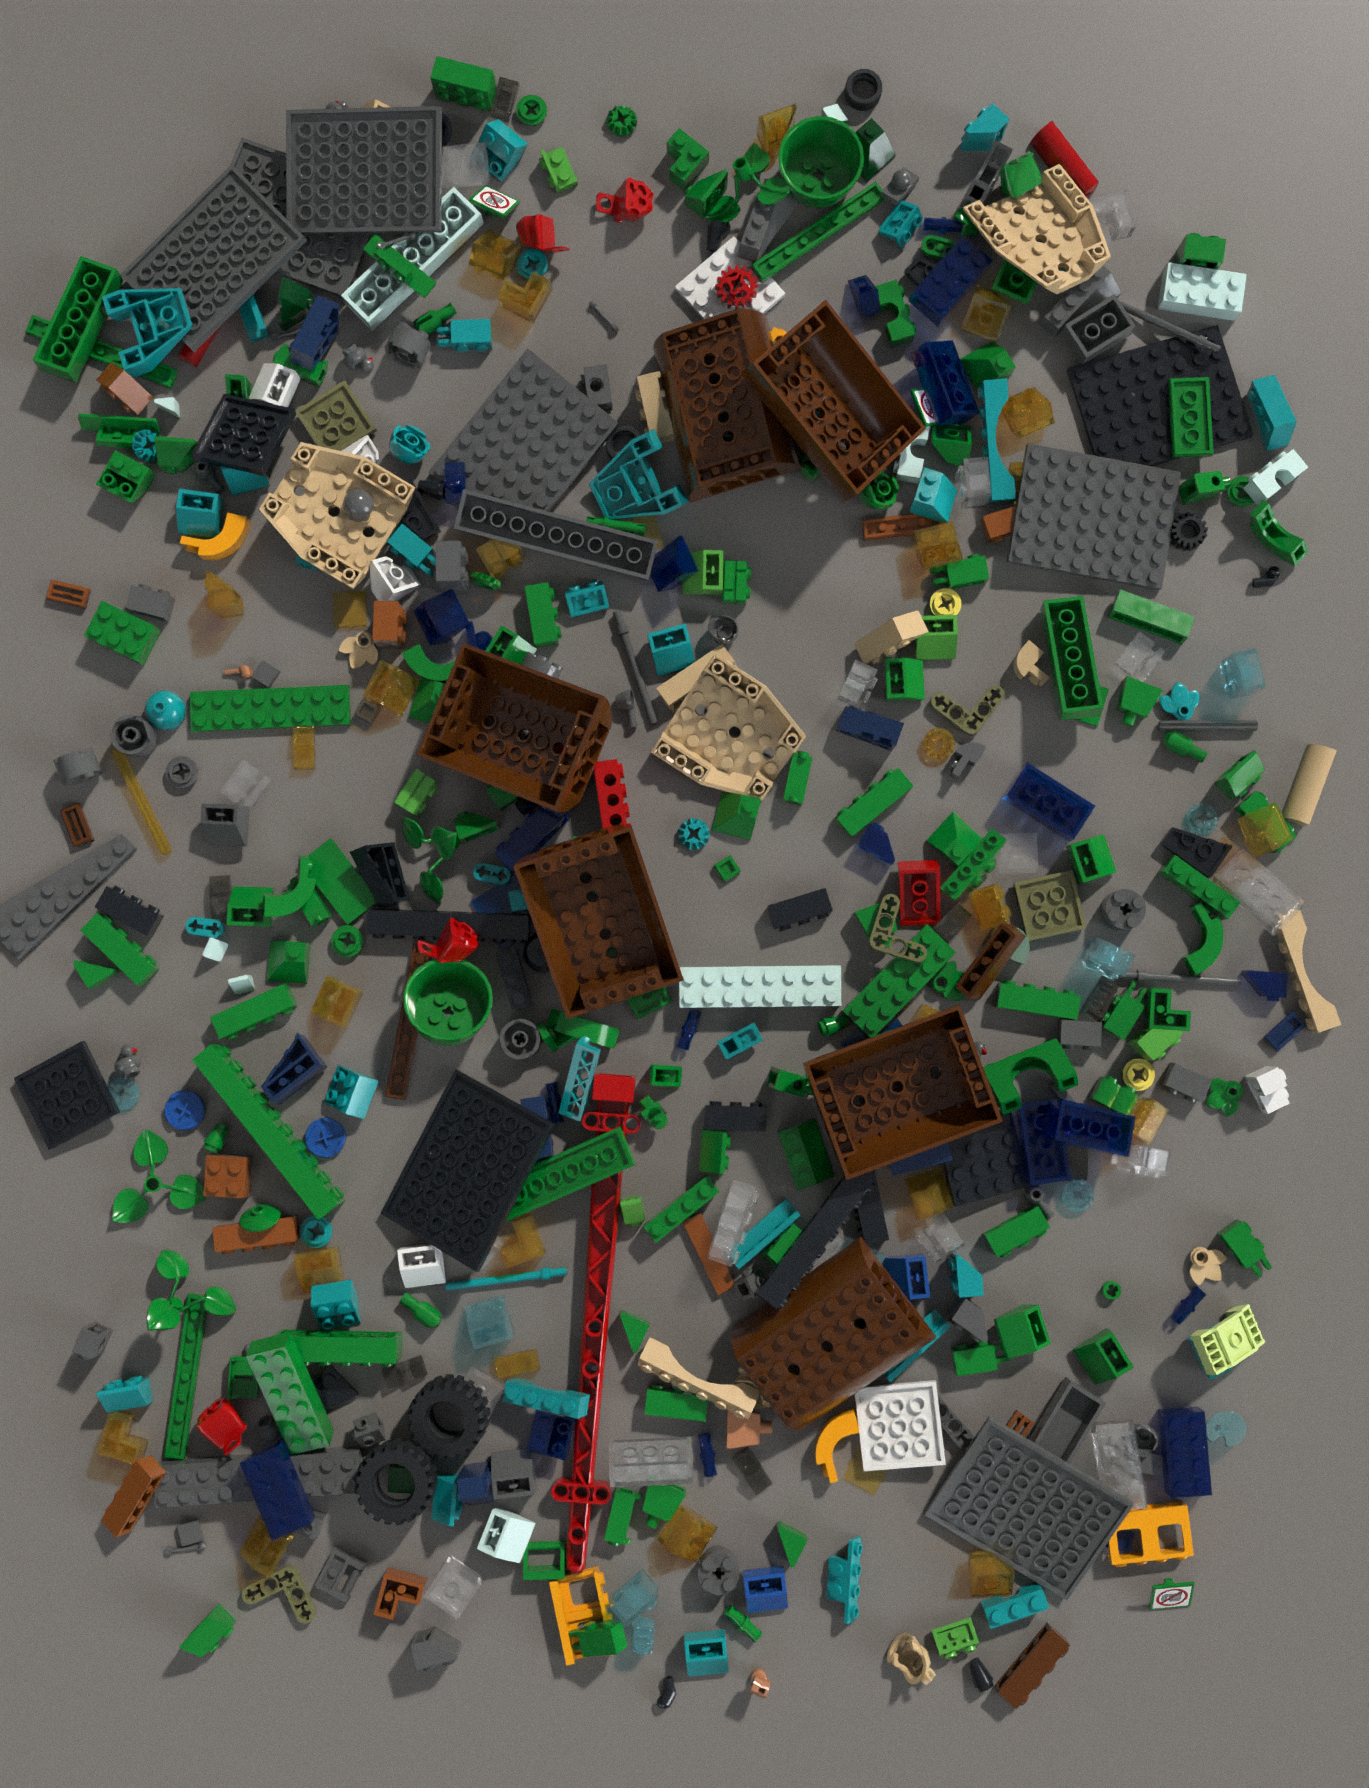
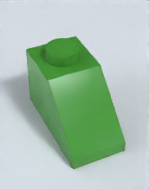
M642 1196L621 1198L620 1205L625 1224H630V1227L642 1225V1221L646 1220Z

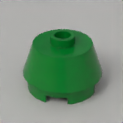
M882 470L859 492L862 503L870 509H887L896 501L899 486L894 476L890 477L883 473Z

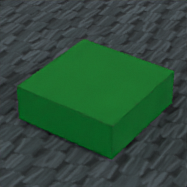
M731 855L714 865L724 882L741 872Z

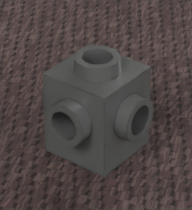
M752 1268L747 1269L741 1273L742 1277L733 1282L741 1301L759 1298L754 1293L765 1280L762 1269L754 1271Z
M377 1413L353 1420L354 1429L351 1430L352 1437L362 1448L373 1446L385 1440L383 1422Z

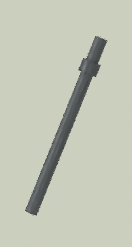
M1119 300L1127 313L1188 340L1200 349L1205 348L1218 354L1221 346L1208 341V338L1202 335L1197 336Z
M615 611L613 615L617 624L616 630L618 636H621L650 725L656 724L658 721L628 635L630 633L628 626L624 623L621 611Z
M1146 970L1120 972L1121 979H1134L1136 982L1150 980L1241 986L1242 984L1241 978L1146 972Z

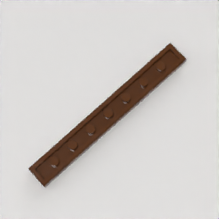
M414 939L406 984L420 966H423L432 959V957L418 952L417 942L420 939ZM421 940L432 945H434L435 943L432 941ZM422 946L424 950L432 952L429 947ZM402 1001L385 1097L406 1100L418 1036L417 1030L412 1026L407 1017L404 1001Z

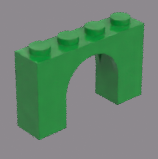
M1057 1038L1045 1041L1038 1046L1028 1048L983 1067L994 1099L1003 1115L1022 1108L1020 1095L1013 1081L1019 1073L1025 1070L1039 1069L1045 1071L1051 1076L1059 1092L1079 1085L1077 1072Z

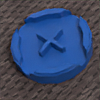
M177 1091L168 1098L165 1104V1118L172 1127L179 1130L193 1129L204 1119L206 1113L205 1102L194 1091Z
M329 1117L319 1118L312 1122L305 1134L307 1148L312 1154L321 1158H328L338 1154L346 1141V1133L342 1124L336 1119Z

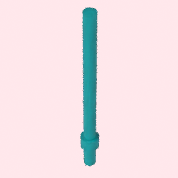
M546 1267L539 1271L446 1282L445 1286L446 1291L534 1279L550 1280L551 1277L567 1275L566 1267L555 1269Z

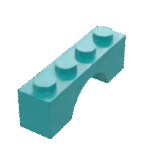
M513 1378L505 1382L503 1402L579 1419L587 1415L590 1394L572 1390L563 1391L543 1388L534 1384L533 1381Z

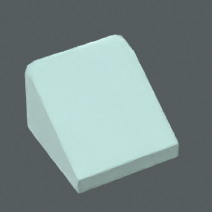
M838 104L822 109L821 116L833 117L844 123L848 121Z
M175 398L154 399V403L161 410L180 417L179 403Z
M211 937L202 955L221 962L228 948V943Z
M243 975L228 980L235 994L255 990L251 975Z

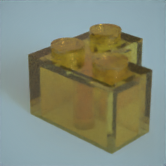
M535 272L531 274L524 288L506 279L497 295L499 306L534 323L552 291L551 281Z
M534 1213L514 1220L512 1224L518 1241L502 1246L500 1249L506 1268L543 1256L547 1252Z
M123 1410L108 1414L97 1452L98 1455L133 1464L138 1458H144L149 1439L130 1434L135 1414Z

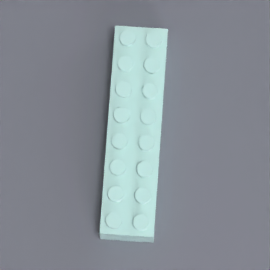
M453 187L442 197V232L415 233V239H407L395 243L391 247L430 276L484 224L482 215ZM376 261L341 297L345 305L373 331L414 290L404 282L401 283L396 280L389 270L382 269Z
M841 965L680 967L684 979L679 982L680 1008L842 1006Z

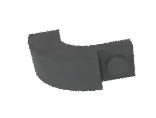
M995 140L980 171L972 180L964 196L965 199L973 203L980 200L984 205L1000 177L999 172L1002 166L1007 163L1013 148Z

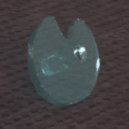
M1228 1411L1220 1412L1207 1421L1204 1432L1209 1442H1214L1218 1437H1223L1225 1447L1230 1448L1243 1441L1247 1434V1424L1239 1414ZM1215 1425L1219 1426L1218 1430H1215Z

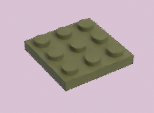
M345 380L296 410L297 416L317 446L342 451L362 437L370 436L377 432L376 427Z
M1073 870L1013 883L1024 932L1029 941L1087 928Z

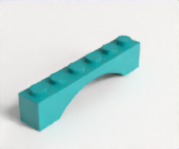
M1007 378L983 380L980 387H978L977 393L978 399H981L982 407H979V417L983 419L980 435L981 439H984L985 445L982 447V458L986 459V466L983 468L984 479L987 478L985 498H988L989 504L1012 502L1016 499L1015 480L1003 465L996 445L998 417L1009 399Z

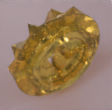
M944 728L930 730L924 737V751L930 758L937 760L947 758L955 748L953 735ZM943 737V739H942V745H943L945 748L939 747V748L935 751L934 749H935L936 744L933 743L934 740H935V741H938L939 739H941V738Z

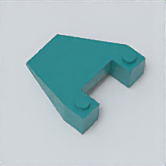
M181 288L127 289L102 296L109 317L117 323L129 318L132 320L139 345L118 353L124 371L133 378L151 372L193 327Z
M655 429L632 439L589 483L604 517L621 519L667 514L688 503L680 484L664 492L662 491L646 455L663 447Z

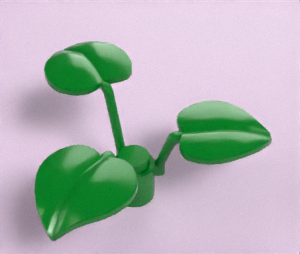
M756 143L752 144L744 157L737 158L732 164L736 173L734 175L735 199L732 196L720 197L705 215L708 221L715 220L727 223L739 214L740 206L737 204L739 202V180L747 182L752 178L761 189L757 196L758 200L766 206L780 202L790 192L788 183L782 178H769L765 185H762L755 177L754 173L759 174L763 172L770 163L769 155Z
M404 817L402 818V832L406 842L414 849L421 848L422 843L433 842L441 856L428 869V873L425 871L420 873V885L424 893L432 901L442 903L443 885L440 879L435 874H432V871L443 859L448 860L452 857L454 849L460 847L461 841L456 832L447 831L441 827L432 829L431 839H424L423 830L419 824L410 818Z
M148 1129L144 1130L136 1140L134 1159L140 1166L151 1164L150 1177L144 1181L145 1190L141 1195L135 1189H124L118 1193L113 1204L112 1220L115 1222L129 1223L141 1219L149 1208L148 1202L142 1198L147 1192L153 1193L161 1188L173 1189L170 1193V1200L175 1207L180 1209L192 1208L206 1200V1196H203V1185L191 1175L183 1174L177 1176L174 1186L163 1184L162 1179L154 1175V1163H161L165 1160L168 1154V1145L162 1137Z
M163 1250L160 1252L156 1260L157 1272L165 1279L172 1280L175 1278V1283L168 1301L164 1298H157L150 1303L147 1311L148 1331L175 1328L180 1322V1312H185L186 1309L201 1301H205L203 1304L204 1310L211 1315L228 1316L236 1312V1306L232 1297L221 1287H210L205 1292V1297H200L183 1306L182 1300L177 1297L174 1298L179 1284V1278L188 1276L189 1265L184 1257L174 1251Z

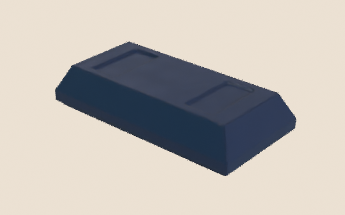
M1292 1010L1264 1038L1278 1052L1307 1025Z

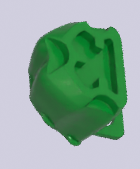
M1028 151L1002 166L999 175L1002 192L1006 197L1010 196L1014 199L1042 183L1040 171L1032 157L1034 153Z

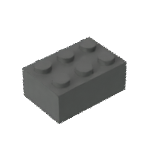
M1114 294L1067 323L1060 334L1079 363L1084 364L1129 337L1136 328V325Z
M436 541V582L443 595H467V589L471 588V579L468 577L467 569L471 568V560L468 557L466 548L462 546L460 541Z

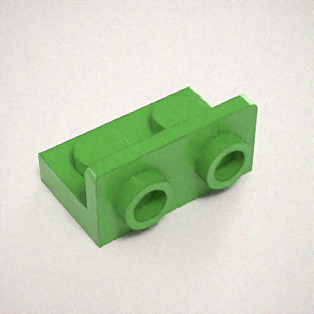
M563 146L548 153H545L544 149L540 150L541 158H539L542 169L547 170L548 176L546 178L550 188L554 187L556 193L578 185Z
M971 1617L932 1630L940 1658L945 1657V1660L956 1657V1653L963 1650L965 1653L977 1650L976 1646H979Z

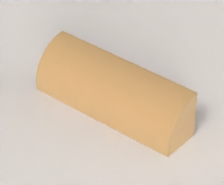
M722 644L656 688L672 714L677 711L715 653L736 666L735 660Z
M1317 744L1307 745L1282 812V819L1302 827L1310 824L1337 750Z

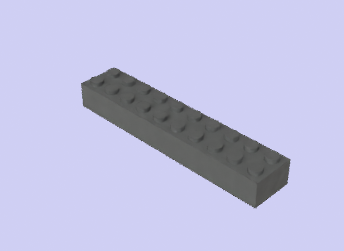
M463 489L454 529L460 532L646 581L649 580L658 545V540Z
M361 1446L323 1448L291 1455L289 1451L189 1458L185 1460H162L158 1463L166 1471V1474L154 1492L155 1508L353 1494L357 1485L355 1475L358 1473L360 1463L364 1460L363 1448Z

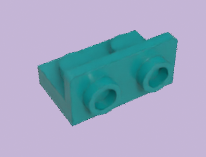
M903 200L897 206L895 205L878 230L880 236L896 241L898 248L903 249L923 220L919 207Z
M598 579L588 581L587 585L579 586V584L571 585L568 587V590L564 591L571 617L610 608L603 581H598Z

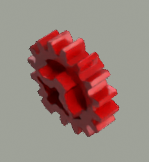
M736 265L733 270L728 266L727 273L723 270L721 271L722 277H717L718 284H715V290L718 291L716 296L721 298V304L727 302V308L734 305L735 309H738V305L745 308L746 302L750 305L752 304V298H756L757 293L755 291L758 290V285L755 284L757 278L752 277V270L747 273L745 266L740 270L739 266ZM739 282H740V287H737V289H735V292H734V288H736V286H738V284H739Z

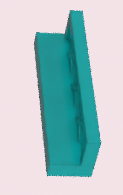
M254 293L239 308L251 343L270 337Z
M583 1036L576 1043L559 1109V1114L579 1122L582 1121L601 1051V1049L590 1046L591 1038ZM587 1051L594 1054L593 1060L589 1062L586 1061ZM585 1067L589 1075L588 1078L582 1080L581 1075ZM579 1085L584 1091V1095L580 1097L577 1096ZM574 1103L579 1108V1114L571 1111Z
M785 1198L725 1252L734 1261L736 1267L740 1269L801 1215Z
M934 1308L923 1319L936 1335V1338L886 1372L884 1375L889 1382H892L951 1327Z

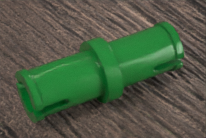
M734 1605L727 1607L724 1616L736 1625V1629L739 1632L745 1633L752 1642H757L762 1636V1631L750 1622V1618L747 1615L741 1614Z

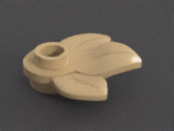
M362 631L356 637H347L339 647L340 652L350 654L349 661L352 669L363 666L366 661L374 665L378 659V650L374 646L373 635L370 632ZM367 638L368 643L363 645L362 640Z
M1195 1247L1190 1253L1192 1265L1189 1272L1192 1280L1197 1285H1201L1205 1277L1210 1280L1220 1281L1221 1269L1219 1264L1227 1260L1225 1255L1217 1249L1207 1250L1204 1247ZM1199 1253H1202L1203 1258L1201 1260H1197V1255Z

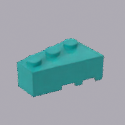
M1271 375L1252 380L1248 390V398L1252 403L1265 450L1269 451L1289 445L1297 420L1276 376Z

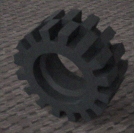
M1187 512L1177 517L1172 524L1170 537L1173 540L1171 542L1172 545L1176 544L1177 549L1183 548L1182 551L1187 549L1190 551L1197 548L1207 537L1206 532L1208 531V527H1205L1206 521H1201L1202 516L1196 517L1197 513L1191 515L1190 512ZM1191 525L1195 530L1194 537L1190 539L1183 537L1181 534L1182 526Z

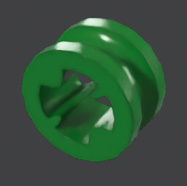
M1107 1281L1102 1285L1101 1291L1105 1298L1115 1300L1121 1295V1287L1118 1283ZM1109 1285L1116 1287L1113 1296L1106 1292L1109 1290Z

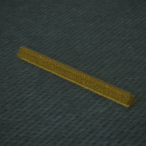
M116 748L112 749L111 754L162 855L170 853L172 848L126 755Z

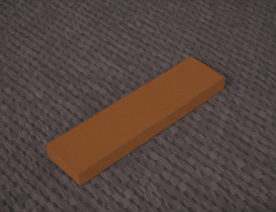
M916 514L861 521L864 541L943 530L941 522Z
M701 1212L685 1219L683 1224L717 1295L734 1288L732 1276Z

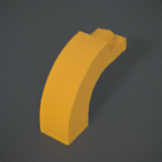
M227 513L224 527L216 537L202 540L181 536L180 544L188 552H198V556L203 560H219L228 557L241 547L247 538L251 521L247 516Z
M853 1408L840 1411L831 1416L822 1425L816 1437L814 1448L817 1465L825 1463V1465L821 1466L824 1478L828 1477L830 1483L838 1481L832 1458L836 1443L845 1436L860 1433Z

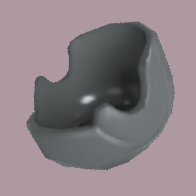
M363 489L351 490L344 497L343 510L349 520L355 522L365 521L373 511V497Z
M721 614L717 618H711L709 622V634L715 643L726 645L737 639L739 627L732 617Z
M1135 1424L1130 1427L1126 1434L1125 1446L1131 1454L1137 1457H1147L1150 1452L1155 1451L1158 1445V1435L1152 1427L1147 1424Z

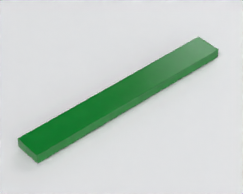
M875 181L753 263L751 270L761 283L765 282L884 202L886 199L881 197L882 188Z
M32 315L25 333L42 340L50 321ZM97 339L88 358L106 365L112 362L123 369L118 352L124 349ZM159 363L151 372L137 377L172 389L179 371Z
M188 1293L186 1305L200 1297H205V1295ZM201 1301L185 1310L164 1458L186 1459L207 1311L203 1307L205 1301Z

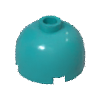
M398 425L393 430L389 441L392 455L404 464L413 465L419 463L430 449V442L427 443L425 439L427 436L414 426L406 425V427H400L401 425Z
M166 690L157 691L150 695L145 703V716L149 723L159 730H174L185 720L186 704L174 692Z

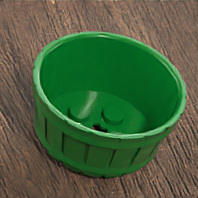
M814 116L801 120L797 125L795 124L789 129L780 144L778 153L780 173L782 178L788 183L794 199L798 202L814 208L829 207L841 201L856 184L864 163L863 147L853 129H850L846 123L838 121L836 118ZM817 169H820V172L824 173V175L821 176L820 180H817V177L813 176V173H816Z
M436 959L431 960L420 966L413 973L404 990V1008L412 1026L424 1039L442 1046L459 1045L475 1036L488 1019L493 1003L492 989L488 979L481 970L479 971V968L465 960L439 963ZM447 1007H450L451 1011L454 1012L449 1017H445V1013L442 1012Z

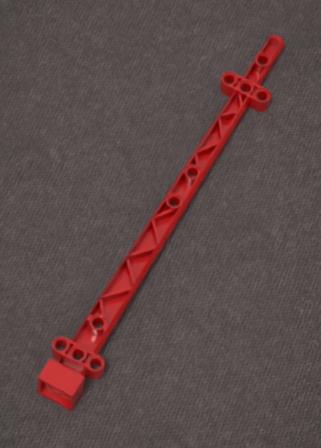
M596 1073L594 1075L592 1099L597 1100V1111H588L583 1116L582 1125L584 1128L595 1131V1137L618 1127H621L625 1138L627 1133L638 1132L641 1120L637 1115L629 1114V1103H633L635 1098L636 1076ZM594 1115L597 1119V1124L594 1126L588 1125L586 1117ZM608 1117L616 1118L617 1125L611 1128L606 1124ZM628 1119H635L638 1126L635 1129H629L626 1125ZM623 1171L591 1185L577 1392L590 1394L587 1415L579 1419L575 1418L571 1478L561 1477L556 1479L551 1490V1495L556 1501L569 1502L565 1568L572 1574H579L586 1567L591 1504L604 1505L611 1497L610 1484L606 1481L594 1480ZM591 1322H598L601 1328L594 1331L590 1328L589 1324ZM594 1363L597 1366V1370L594 1372L588 1371L586 1365ZM562 1485L566 1488V1492L559 1493L556 1487ZM579 1487H583L586 1489L587 1493L584 1495H580L577 1493L576 1489ZM599 1489L606 1490L607 1495L601 1497L596 1493V1491ZM581 1529L583 1531V1535L576 1536L574 1535L573 1530Z

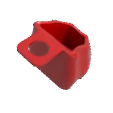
M628 177L617 189L615 196L601 192L596 195V210L601 213L614 215L616 223H621L625 220L636 221L652 212L654 194L643 181ZM606 198L610 201L611 206L609 209H604L601 206V199Z
M536 214L534 216H524L517 222L516 230L522 244L552 254L570 251L568 247H555L553 218Z
M454 918L449 919L436 945L421 940L417 942L418 952L436 958L439 963L461 961L478 948L477 935L474 930L466 923L458 922ZM422 946L429 947L432 952L424 950Z
M219 1398L201 1413L197 1419L198 1424L196 1428L217 1449L224 1448V1455H228L241 1444V1436L246 1430L247 1424L243 1423L241 1415L238 1414L235 1406L229 1399ZM234 1441H236V1443H235L231 1448H229V1446H230Z

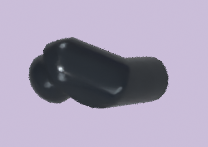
M1271 566L1263 578H1253L1252 587L1263 588L1273 586L1279 578V568Z
M672 1676L663 1678L665 1693L657 1699L659 1708H669L676 1697Z

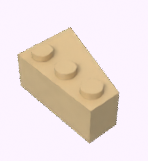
M660 371L637 376L638 390L635 391L637 403L641 402L642 409H639L641 420L646 421L647 428H644V433L655 429L661 443L674 441V432L665 399V391L661 383Z
M917 610L890 619L854 644L864 665L871 662L875 665L882 662L884 656L887 657L896 653L897 649L907 646L911 641L926 634L928 630Z

